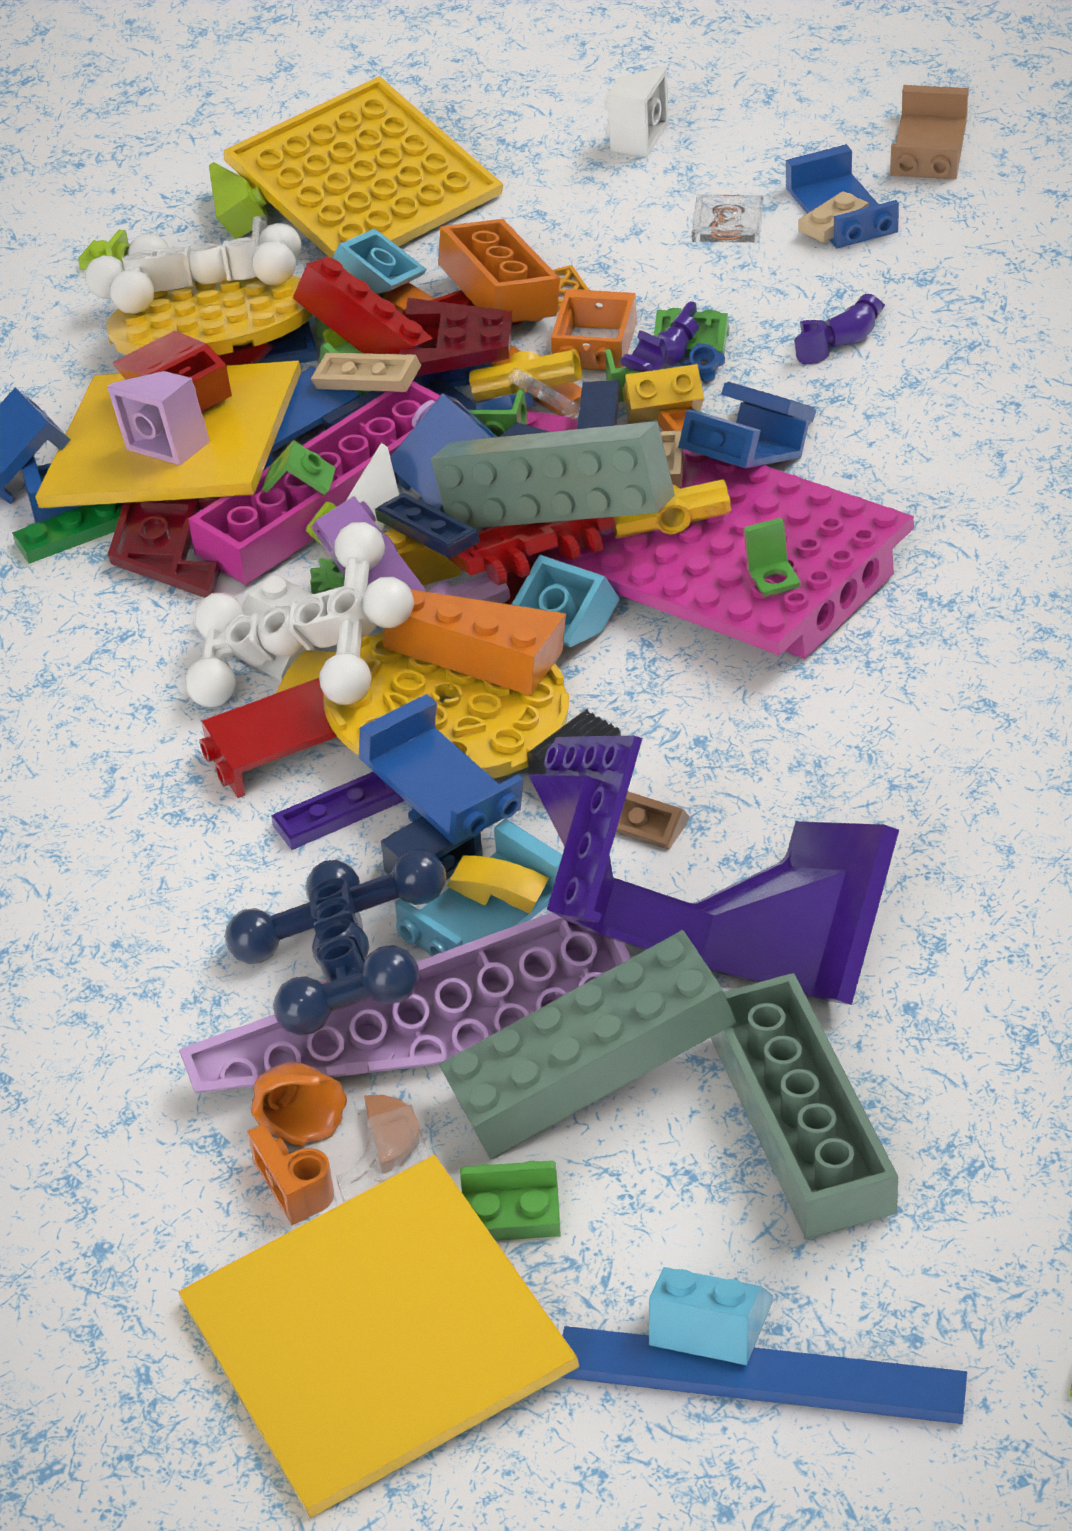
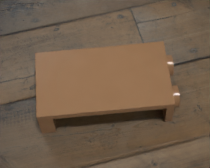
M903 85L902 115L896 144H891L890 176L957 179L968 117L969 88Z

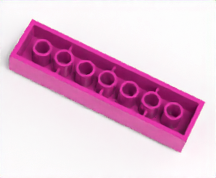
M412 381L407 392L386 391L302 445L309 451L317 453L323 460L335 467L330 489L325 495L288 471L266 493L262 488L269 469L268 467L263 470L253 495L221 497L188 518L194 554L204 561L218 562L222 572L243 585H247L315 540L306 532V527L325 502H331L336 507L344 503L380 444L382 443L388 447L391 457L414 429L412 427V419L419 407L429 400L436 402L440 395Z

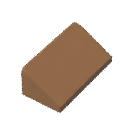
M628 791L616 833L670 850L687 825L690 816L682 808Z

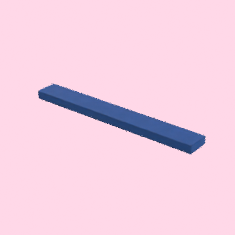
M564 1326L562 1336L577 1356L579 1367L561 1378L963 1424L967 1371L756 1347L752 1351L748 1364L742 1365L650 1346L649 1335Z

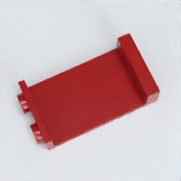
M319 678L201 721L204 738L199 739L203 756L207 762H215V770L223 787L229 785L237 798L245 796L242 772L337 737L326 718L323 701L324 693L320 687Z

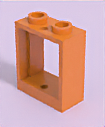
M566 289L551 335L552 354L576 349L580 357L582 369L606 370L605 349H610L615 368H624L620 363V359L624 354H628L637 323L636 293ZM596 303H601L603 306L598 307ZM574 327L620 329L617 338L571 336Z

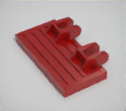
M613 517L491 527L478 532L479 543L449 560L469 576L486 571L488 578L492 582L502 585L507 583V573L514 572L520 578L530 575V566L525 555L530 556L558 546L563 556L570 560L580 558V548L585 547L594 553L601 551L603 544L598 531L615 527Z

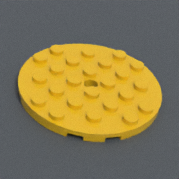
M292 275L289 280L279 285L265 284L257 277L227 281V278H225L223 281L213 284H199L195 281L194 286L154 292L153 301L145 311L137 314L124 313L119 309L114 311L106 322V330L110 345L115 344L116 351L124 355L173 331L207 343L217 355L234 352L233 346L245 345L251 342L253 346H258L282 337L303 325L313 314L293 299L301 279Z
M384 632L371 637L367 635L361 641L360 658L368 665L372 678L371 686L366 696L354 704L339 705L329 700L325 694L323 695L324 711L332 730L350 750L359 756L361 726L427 694L437 702L435 728L493 779L528 767L527 752L565 725L569 710V693L566 692L564 686V676L555 663L530 696L383 648Z

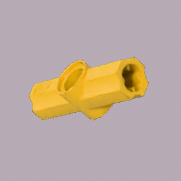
M576 349L545 356H539L530 351H520L511 357L510 363L475 369L469 373L472 395L476 401L516 394L518 390L532 392L533 398H536L540 395L541 388L582 380L580 357Z
M724 479L682 489L673 485L675 496L658 513L613 517L615 522L613 531L616 539L658 529L667 534H677L684 531L690 522L730 514V498Z

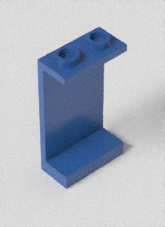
M847 144L786 160V190L807 214L842 191L853 194L855 197L869 203L867 208L834 216V237L829 241L836 249L898 232L899 202L893 200L882 204L877 203L852 174V150Z
M312 366L301 372L264 469L273 463L272 451L323 423L322 417L356 400L360 395L354 390L316 389L311 380L316 368Z
M746 402L740 403L736 422L696 410H686L678 448L743 468L801 458L810 421Z
M425 694L361 726L359 759L452 844L456 845L471 836L478 835L485 828L498 821L510 818L517 811L521 810L524 779L517 774L500 784L497 783L435 728L437 702Z

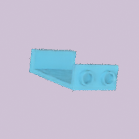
M504 819L494 827L496 852L490 858L515 863L549 877L531 914L510 906L493 895L490 896L486 906L448 888L438 898L420 910L401 898L395 902L397 931L406 942L414 943L429 953L430 956H434L529 921L548 906L562 854L511 821Z

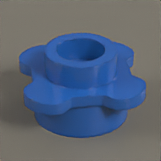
M697 344L691 350L689 359L683 362V366L698 364L702 381L711 382L715 379V372L718 367L725 364V356L723 353L717 352L711 345ZM706 361L707 364L702 365L701 362Z

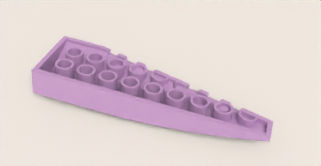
M551 912L417 961L420 973L418 984L412 995L401 1003L386 1005L373 1000L370 996L331 1010L330 1016L323 1028L313 1034L300 1036L286 1031L276 1020L275 1016L271 1015L181 1048L179 1052L195 1094L254 1087L255 1081L261 1074L273 1067L291 1061L312 1066L329 1077L439 1065L443 1061L631 959L625 943L591 933Z

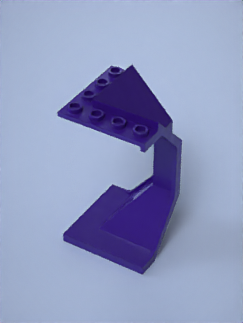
M635 735L555 738L554 743L550 745L545 756L544 764L547 768L545 774H528L564 845V851L547 906L548 911L591 933L644 950L684 930L711 971L756 983L794 973L806 996L828 1002L852 1005L899 829L885 824L795 821L787 853L779 863L697 902L689 903L613 877L610 852L643 738Z

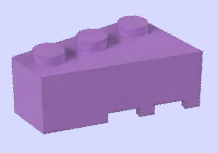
M353 496L317 519L311 526L344 577L346 568L338 561L334 549L335 540L340 530L352 522H366L374 526L382 534L385 543V553L379 565L369 571L367 587L380 577H395L405 582L410 589L425 590L398 554L392 540L388 535L383 534L375 524V515L366 502L362 501L359 503L356 497Z

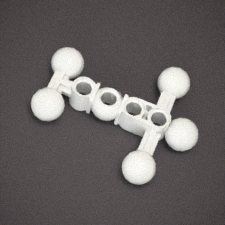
M280 223L270 225L261 232L258 246H256L254 238L245 237L224 241L222 246L219 243H205L197 245L192 249L190 246L169 248L167 242L157 234L146 233L137 236L131 242L128 255L122 258L123 263L112 256H101L94 259L86 269L85 281L90 292L97 297L111 299L115 307L124 313L137 314L145 311L151 305L154 292L194 286L195 281L199 284H213L223 281L225 278H227V281L257 277L269 285L285 283L292 277L296 269V259L301 252V240L298 233L292 227Z
M352 522L342 528L335 540L334 549L338 561L346 568L344 586L310 595L299 602H292L291 607L275 606L265 612L263 616L259 612L248 616L244 615V610L239 601L226 593H212L202 599L195 611V625L201 635L205 637L203 658L191 665L185 677L186 691L192 701L205 708L219 707L231 699L236 689V678L229 664L225 662L226 658L238 655L247 665L259 666L267 660H275V656H292L303 647L309 651L314 649V646L326 648L337 645L336 655L325 662L319 676L320 687L329 700L339 705L354 704L364 698L371 686L372 678L368 665L360 658L362 638L370 634L376 626L396 628L408 620L414 607V599L410 588L405 582L395 577H380L367 587L369 571L379 565L385 553L384 539L379 530L366 522Z

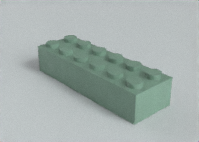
M658 421L450 442L430 458L445 514L473 528L658 513L675 496Z
M681 930L443 1061L439 1066L491 1160L737 1022L722 987L684 930Z
M792 973L725 991L724 993L737 1023L712 1036L710 1039L805 1239L897 1214L898 1174L795 974Z

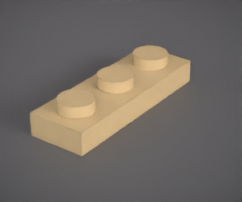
M326 353L311 380L316 389L407 392L421 364L416 355Z

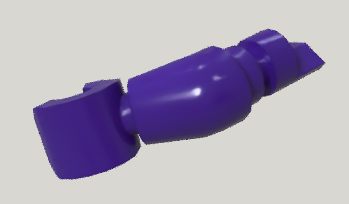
M863 294L855 305L848 307L845 312L826 321H800L801 333L794 340L797 360L802 364L819 363L829 356V344L832 347H838L862 341L875 327V319L885 304L873 294Z
M690 301L686 303L666 331L660 332L657 336L639 330L637 336L639 343L632 355L624 354L621 357V365L640 373L672 368L679 363L686 354V347L689 341L699 331L697 322L692 318L697 312L696 302Z

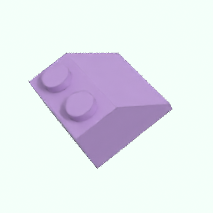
M162 371L114 382L107 387L126 450L182 465L210 442L192 378Z

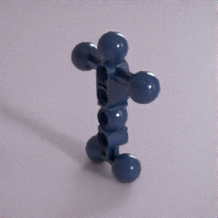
M423 849L409 850L398 857L391 873L360 884L358 875L349 864L337 859L322 861L313 867L307 877L305 890L310 902L272 916L268 912L257 908L240 911L231 918L226 927L224 935L226 946L239 961L247 964L262 963L273 956L280 940L314 928L316 934L312 944L313 957L321 967L327 983L321 984L319 981L307 976L291 978L281 985L273 1002L276 1020L286 1031L299 1036L313 1034L323 1028L330 1016L331 1010L370 996L373 1000L386 1005L401 1003L412 995L418 984L420 976L418 964L407 950L395 945L379 947L368 955L369 941L363 931L362 918L359 912L397 898H401L403 901L413 905L430 903L439 897L444 888L447 878L445 867L440 859L431 852Z

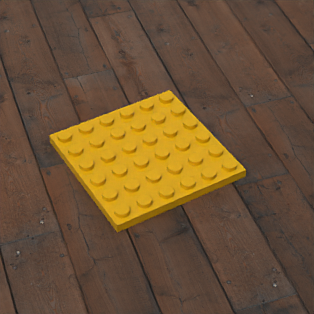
M380 76L224 150V161L240 176L244 177L253 188L258 186L265 199L330 258L333 257L339 244L372 229H376L399 247L501 195L503 191V183Z

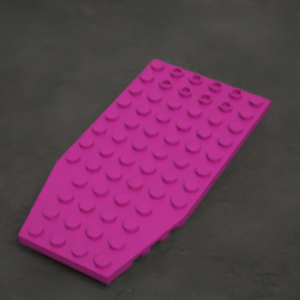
M527 410L528 426L549 432L577 429L578 418ZM684 450L682 486L678 488L682 489L724 479L730 498V514L690 522L684 531L677 534H667L658 529L616 539L613 527L598 531L603 549L594 553L585 547L580 548V558L570 560L563 556L558 546L530 556L525 555L528 561L535 563L538 556L542 555L603 575L620 596L780 656L785 651L805 659L894 575L893 548L914 529V516L835 490L829 486L767 467L766 465L743 468ZM782 518L785 526L787 560L801 581V587L763 597L747 570L744 527ZM772 574L764 580L768 583L776 584L783 582L787 577L782 574Z

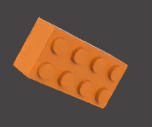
M504 219L440 226L438 265L476 307L512 311V322L525 320L537 322L543 318L557 316L560 277Z

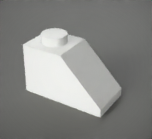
M382 443L347 498L348 500L355 496L359 503L362 501L366 502L375 518V508L399 495L389 450ZM376 519L375 524L381 531L384 527L389 530L392 529Z

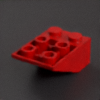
M173 331L112 362L113 366L125 380L162 371L192 378L201 412L232 396L227 366L207 343L177 331Z

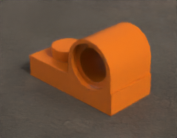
M265 1124L247 1131L253 1162L291 1225L308 1219L310 1216L329 1207L334 1198V1188L328 1157L322 1151L305 1148L289 1154L284 1141L281 1138L274 1140Z

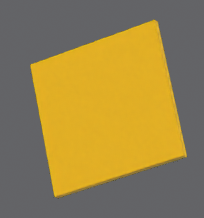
M299 361L227 366L232 396L201 412L205 420V427L210 442L182 465L126 450L107 388L111 383L125 379L120 373L94 375L66 432V435L71 440L62 450L58 449L35 496L38 507L49 508L253 495L300 377L301 367Z
M435 1154L178 1291L183 1305L309 1518L325 1511L579 1367L578 1358Z

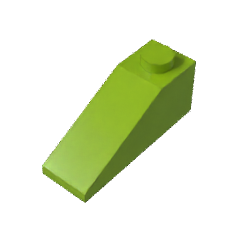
M215 162L209 165L216 218L235 239L241 238L268 219L266 207L268 201L258 186L253 188L244 177Z

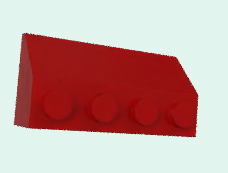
M327 256L307 263L293 299L362 354H399L400 349L436 348L434 338L427 334L420 324L409 320L396 309L393 303L382 299L370 289L366 282L357 279L345 270L339 261Z

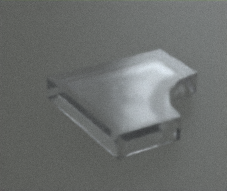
M513 368L507 377L508 381L572 419L576 418L581 409L579 404L518 368Z
M412 1104L367 1118L368 1141L364 1154L352 1168L336 1176V1182L343 1202L354 1198L430 1157Z

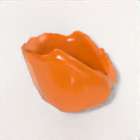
M291 1061L273 1067L257 1078L253 1087L254 1097L251 1104V1114L259 1126L266 1125L272 1137L281 1138L283 1141L304 1147L308 1142H319L333 1136L337 1127L342 1122V1113L347 1104V1096L342 1089L341 1083L323 1074L312 1066Z

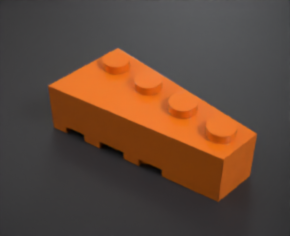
M410 589L414 599V607L408 620L396 628H384L383 648L531 696L563 651L566 613Z

